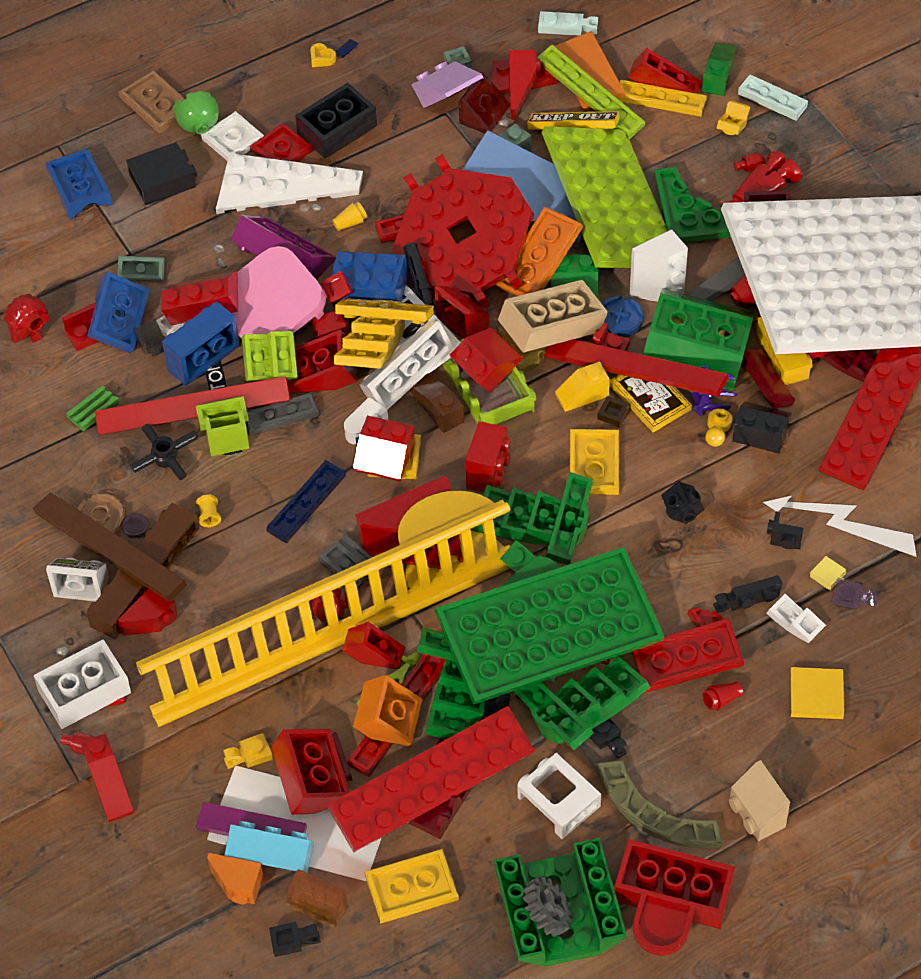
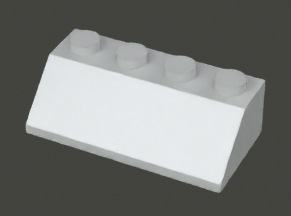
M429 320L408 341L401 344L399 349L393 353L381 369L377 368L373 373L366 376L364 381L359 384L366 397L372 398L388 410L445 358L454 347L441 323Z

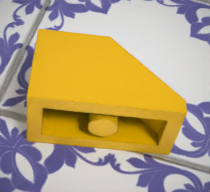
M597 362L577 369L555 391V395L566 412L609 396L610 379L601 363Z

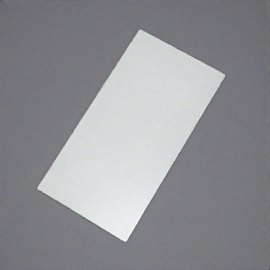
M235 766L220 804L221 806L306 823L307 829L305 834H308L307 840L314 841L309 867L366 881L365 871L371 870L381 841L380 838L353 853L329 809L316 814L291 815L279 776ZM209 832L207 840L227 845L228 836Z

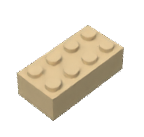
M579 280L505 299L498 321L524 353L594 334L596 330H600L608 311L585 282Z

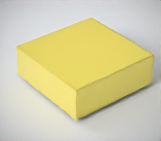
M825 556L811 571L810 577L831 590L846 574V569Z

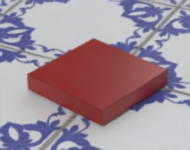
M285 123L280 124L250 146V151L257 157L299 162L314 151L313 146Z

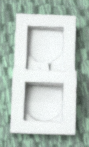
M786 594L766 613L784 629L807 643L826 626L808 608L803 611Z

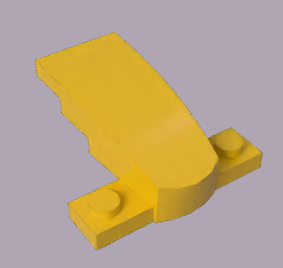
M343 298L335 305L336 314H344L346 318L361 317L352 322V332L343 338V348L334 355V364L381 369L393 355L401 340L405 328V320H411L414 324H423L434 315V306L408 304L391 300Z

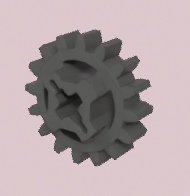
M543 876L527 883V887L523 889L526 894L523 900L528 903L525 909L530 911V919L534 922L537 921V928L541 929L543 927L545 934L551 933L553 937L569 930V926L573 924L570 919L573 913L568 910L570 903L565 901L567 900L566 894L562 891L559 892V885L555 884L553 886L551 879L545 880Z

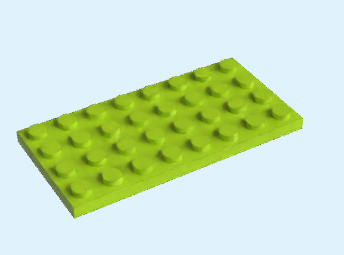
M544 126L542 130L543 138L576 220L584 226L581 232L595 267L631 268L632 248L667 232V227L626 133L620 129Z

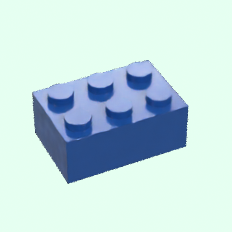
M338 251L331 272L332 276L340 271H344L354 292L345 298L402 302L410 277L406 256L396 254Z
M216 301L204 308L193 319L186 321L174 333L167 335L162 341L167 370L182 384L187 386L240 347L235 316Z

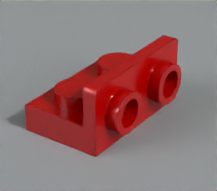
M92 303L83 309L62 317L64 331L76 352L100 342L87 336L96 303Z

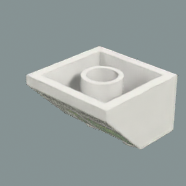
M56 558L46 568L54 597L97 601L102 594L104 586L109 581L106 563L96 560L81 561L74 558Z

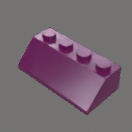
M241 215L231 238V241L238 244V249L247 253L252 252L256 257L272 247L288 248L316 280L336 259V256L265 216Z

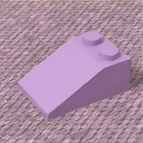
M445 61L435 66L436 71L432 74L426 71L416 77L418 81L411 85L423 108L475 83L482 79L483 76L481 73L456 61L447 64Z

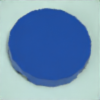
M622 296L607 298L601 303L608 311L604 323L608 324L609 333L628 337L639 331L643 324V310L634 299H623Z

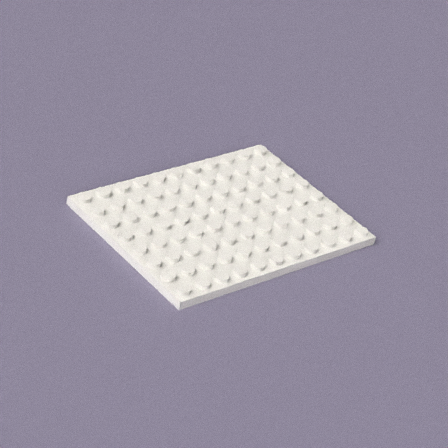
M921 196L723 203L721 208L722 214L775 354L921 346Z

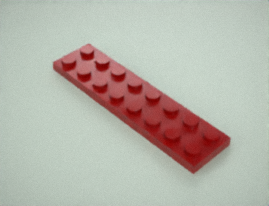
M921 346L880 349L819 467L820 472L858 489L865 490L921 379Z
M507 706L332 801L327 807L353 853L449 801L453 795L458 796L530 756L535 750L511 709Z

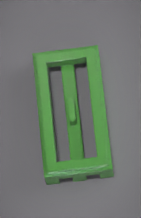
M102 385L67 412V418L84 432L96 422L95 411L116 407L119 404V398L113 397L110 391L107 392L106 388ZM108 400L107 403H105L103 406H101V407L98 409V407H99L100 405H102L104 402H106V401Z

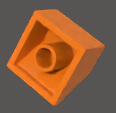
M387 675L365 681L353 727L374 740L406 746L412 745L423 699Z

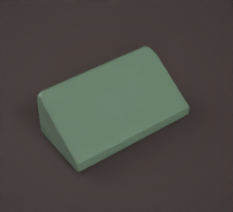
M118 256V276L127 280L164 281L167 259L164 257Z

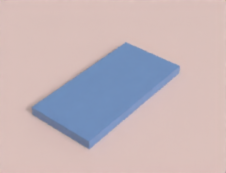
M487 130L463 170L511 177L534 213L532 223H529L531 225L534 224L544 207L576 220L555 165ZM581 231L572 244L576 248L583 238Z

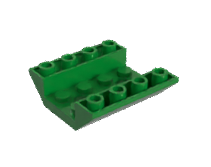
M662 288L643 355L700 368L703 365H708L707 369L728 373L735 378L734 380L728 379L723 388L733 391L754 313ZM672 318H680L683 320V323L676 324L672 321ZM725 330L730 336H721L718 331Z
M600 838L573 843V853L523 864L520 854L493 860L518 961L544 967L599 956L627 938ZM541 876L545 880L550 878L560 883L559 892L562 891L566 894L567 900L565 901L570 903L568 910L573 913V916L570 917L573 924L569 926V930L573 932L571 938L563 939L559 935L553 937L551 933L546 935L543 927L541 929L537 928V921L531 920L530 911L525 909L528 903L523 900V897L526 895L523 889L527 887V883Z

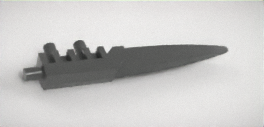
M739 256L688 295L711 301L730 290L745 275Z

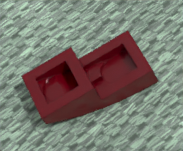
M853 350L829 351L823 359L837 370L864 382L875 361L862 350L857 354Z

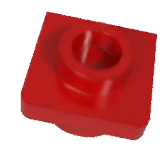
M603 323L600 330L595 331L592 343L627 351L630 346V339L609 333L608 324Z

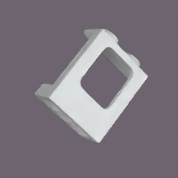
M557 753L550 758L543 759L533 773L524 775L518 782V799L521 800L526 797L555 824V833L561 839L565 838L601 807V793ZM558 769L576 786V789L560 803L552 804L536 787Z

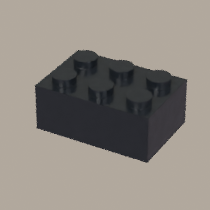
M349 83L344 84L295 115L297 134L309 142L323 158H327L377 126L376 107Z

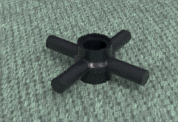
M145 424L142 427V431L152 443L151 453L130 464L132 471L136 473L155 462L159 467H170L179 480L186 478L187 473L176 460L177 450L198 439L196 432L192 431L173 441L168 436H158L150 424Z

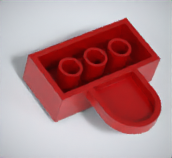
M628 839L614 890L618 903L637 907L633 921V934L638 945L650 954L666 956L677 952L684 946L692 922L721 929L733 884L735 866Z

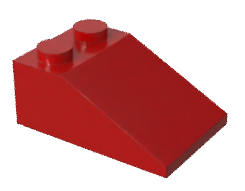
M341 329L295 348L297 378L287 380L289 393L337 390L357 382L356 366L334 364V355L343 348V338L346 336Z

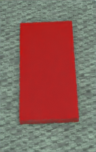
M729 618L666 635L661 642L631 652L638 674L647 680L650 688L644 693L744 666V660Z

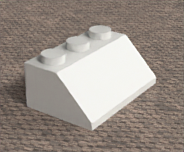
M673 230L632 248L630 295L632 297L658 302L662 288L684 294L688 248Z

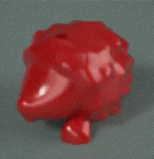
M30 293L14 298L12 303L7 305V310L4 311V321L8 324L11 340L14 343L25 339L29 335L33 343L41 339L40 330L49 320L45 303Z

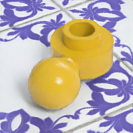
M714 409L708 415L707 425L709 430L706 432L705 438L710 446H720L725 440L724 433L731 428L733 417L727 410Z

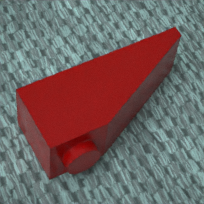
M648 48L635 59L628 77L637 83L698 94L702 83L701 79Z
M509 50L511 120L516 119L536 81V72H540V58H536V50Z
M106 733L80 742L108 822L134 814Z

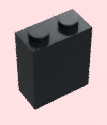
M177 142L126 160L129 176L145 206L196 187V169L193 164L189 165L185 149L181 150Z

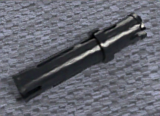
M415 242L403 246V250L415 286L413 288L414 294L425 305L434 306L435 311L436 306L431 294L432 286L428 283L418 244Z

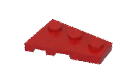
M493 60L491 98L498 97L499 93H510L509 60ZM540 65V72H536V81L532 89L558 84V80Z

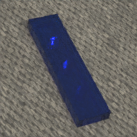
M325 460L266 527L267 532L287 544L346 476L345 471Z

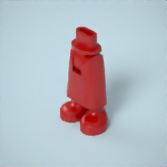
M774 150L767 155L766 164H759L747 176L732 195V200L728 203L744 202V192L780 191L786 187L784 179L790 183H798L803 177L802 172L791 158L786 160L782 152Z

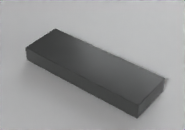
M312 393L291 398L287 402L247 411L249 421L245 423L251 436L319 416V410Z

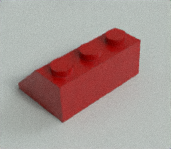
M237 271L170 284L161 291V311L171 326L193 319L204 308L216 301L230 313L238 312Z
M330 729L282 730L271 748L291 815L319 813L328 809L327 805L350 792Z

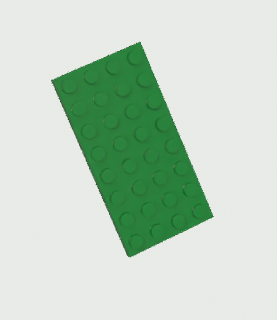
M625 547L439 606L435 609V614L473 705L663 641L665 638Z

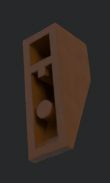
M428 373L409 390L443 433L464 423L463 404L451 389Z

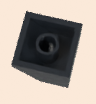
M745 401L740 405L734 422L732 442L780 453L792 413Z

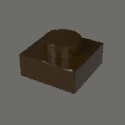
M607 396L597 413V419L620 427L629 411V403Z

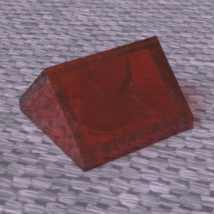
M481 72L483 78L471 84L458 102L459 124L486 134L487 130L492 131L509 108L510 103L485 73Z

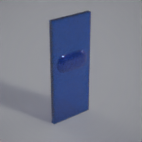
M352 39L348 40L335 51L336 55L343 58L359 43Z

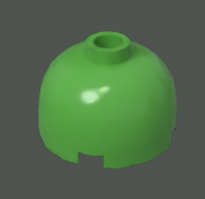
M198 91L186 95L187 99L182 102L178 99L173 106V112L177 123L185 131L204 134L216 124L219 116L216 97H211L209 92Z

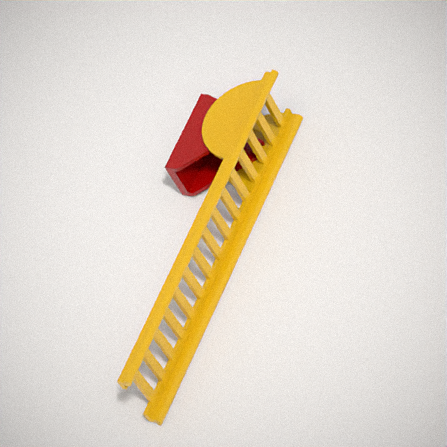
M444 475L355 514L362 549L372 558L136 662L140 675L155 670L164 700L149 707L158 728L343 645L348 629L369 621L377 628H381L511 569L500 559L510 548V545L504 547L496 540L493 522L494 518L510 512L508 503H505L503 500L494 503L487 497L473 492L451 491L450 481ZM482 524L484 534L471 531L470 529ZM403 564H407L405 575L403 570ZM391 565L397 595L384 600L379 569ZM368 575L374 606L361 610L355 580ZM345 585L351 616L338 621L332 590ZM321 596L328 626L315 632L309 601ZM298 606L305 636L292 642L285 611ZM274 617L282 647L268 652L261 622ZM251 627L258 658L245 663L238 632ZM227 637L235 668L221 673L213 643ZM203 648L211 679L198 684L189 654ZM179 659L187 689L174 695L165 665Z

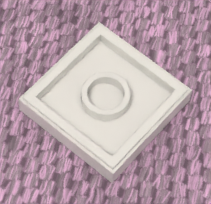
M236 111L214 125L206 133L201 134L202 140L227 161L229 153L244 155L250 151V146L264 136Z

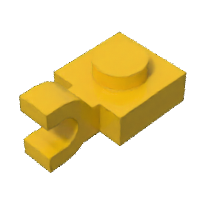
M263 733L239 741V749L232 747L223 750L227 769L243 762L250 768L273 760L272 752Z

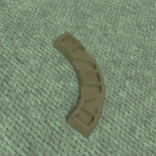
M624 760L597 763L600 780L612 803L620 813L639 829L655 838L678 846L701 849L722 848L723 843L718 820H694L684 817L680 819L666 813L667 811L646 800L637 791V787L627 772Z

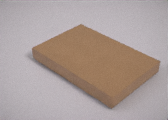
M154 70L118 92L119 97L159 134L177 123L173 106L178 99L181 102L185 100Z

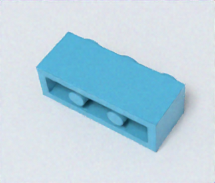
M240 821L239 826H230L224 856L308 873L314 841L307 840L308 834L292 831L291 836L281 835L282 829L266 826L265 831L255 829L254 823Z

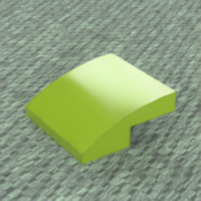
M270 331L268 334H244L242 336L246 383L285 376L286 380L297 378L293 331Z

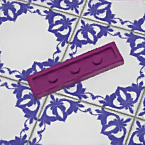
M203 802L196 824L197 830L229 836L230 826H239L240 821L254 823L255 829L265 831L266 826L282 829L281 835L291 836L292 831L306 833L307 824L303 822Z

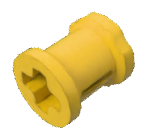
M203 495L196 500V507L199 508L201 515L199 523L203 527H214L221 522V515L217 513L216 507L218 499L214 495Z

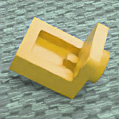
M730 100L725 114L718 120L717 129L723 130L728 135H738L746 127L750 106Z

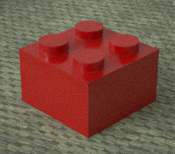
M478 421L465 459L467 489L485 492L487 485L496 488L497 486H502L504 480L503 468L504 466L508 467L511 458V452H508L511 438L507 437V427Z

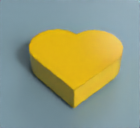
M322 43L312 45L310 49L312 67L335 64L337 58L336 52L333 49H328Z

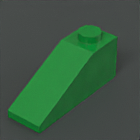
M715 42L704 72L703 93L725 95L737 46Z

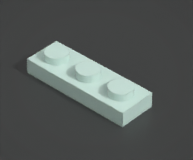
M752 75L746 78L738 90L739 95L797 121L808 105L807 100Z

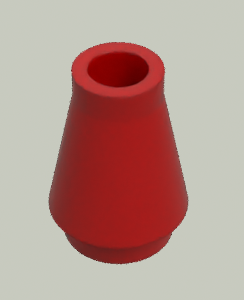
M737 681L708 686L702 693L703 702L709 710L718 711L742 696L743 689Z

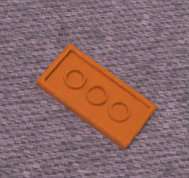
M592 31L555 45L558 50L617 99L625 96L621 84ZM575 95L583 112L592 110L589 105Z
M544 207L529 230L523 250L519 253L517 259L518 265L515 273L523 286L514 290L508 278L495 285L515 296L544 290L584 226L574 219Z

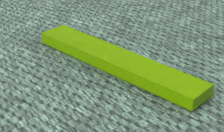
M554 45L549 46L537 57L540 58V65L596 112L619 111L620 119L616 129L624 131L629 140L645 126V121Z

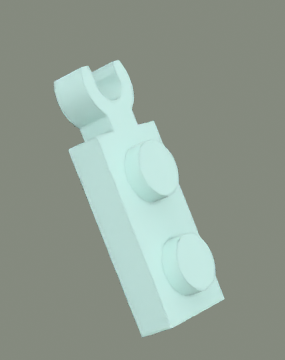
M540 11L538 33L580 36L582 31L587 33L592 31L593 34H597L598 17L591 16L584 19L583 14Z

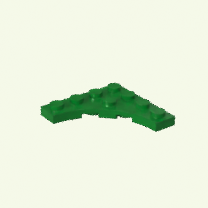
M677 167L654 169L655 183L667 231L673 230L683 243L731 238L722 211L713 208V204L700 197L695 198L681 179Z

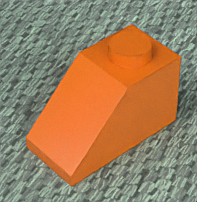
M208 853L207 859L210 871L228 899L242 905L246 903L255 904L263 878L261 863Z

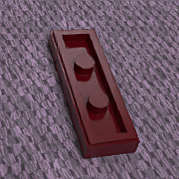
M762 349L745 350L742 363L772 409L793 406L795 398Z

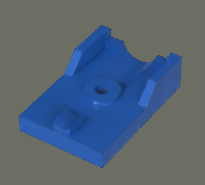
M88 148L45 163L70 220L75 218V214L81 213L82 209L90 203H97L99 206L106 204L107 207L113 205L110 191Z
M107 271L99 281L95 296L96 305L87 336L103 342L102 344H108L111 347L113 346L128 353L133 352L150 289Z

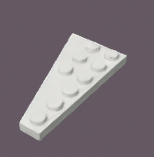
M229 153L216 206V214L225 213L224 210L231 209L243 211L246 207L259 206L260 208L295 204L296 201L308 199V202L317 201V198L327 196L339 198L359 195L363 171Z

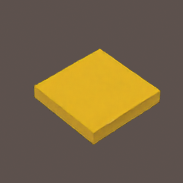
M791 667V717L843 719V669Z

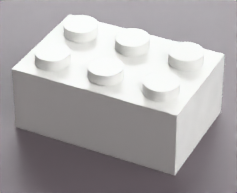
M104 640L34 675L38 691L61 729L131 693L126 674Z

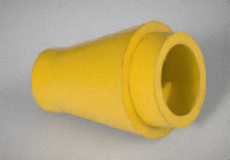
M359 202L351 203L336 218L332 219V223L339 232L364 223L363 220L367 218V214Z

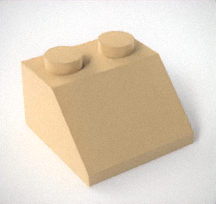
M760 760L731 787L729 799L732 810L735 813H739L743 818V824L747 832L753 834L758 841L786 827L790 801Z

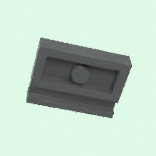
M346 534L342 536L341 540L335 541L318 555L319 561L334 574L372 558ZM368 575L355 580L356 586L358 587L366 581Z

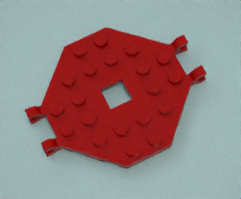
M441 154L435 160L443 172L442 175L422 187L418 186L411 173L403 177L412 194L392 250L396 255H405L403 246L409 243H417L426 277L432 288L435 289L438 285L456 287L462 293L475 297L480 306L487 308L490 306V303L483 293L485 290L505 278H508L514 290L523 286L515 271L518 265L517 259L519 253L523 250L527 238L526 232L529 223H532L534 213L511 177L451 169L447 160ZM463 220H469L476 233L456 244L450 234L451 228ZM410 272V277H409V279H410L411 283H412L413 286H414L413 279H412L411 272Z

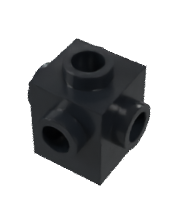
M677 481L661 495L666 506V513L674 521L687 524L704 511L700 501V494L694 486Z

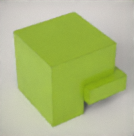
M244 396L196 406L201 431H206L211 456L249 449L245 423L249 421Z

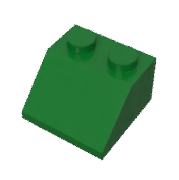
M565 255L551 277V288L583 280L598 299V267H595L591 255Z

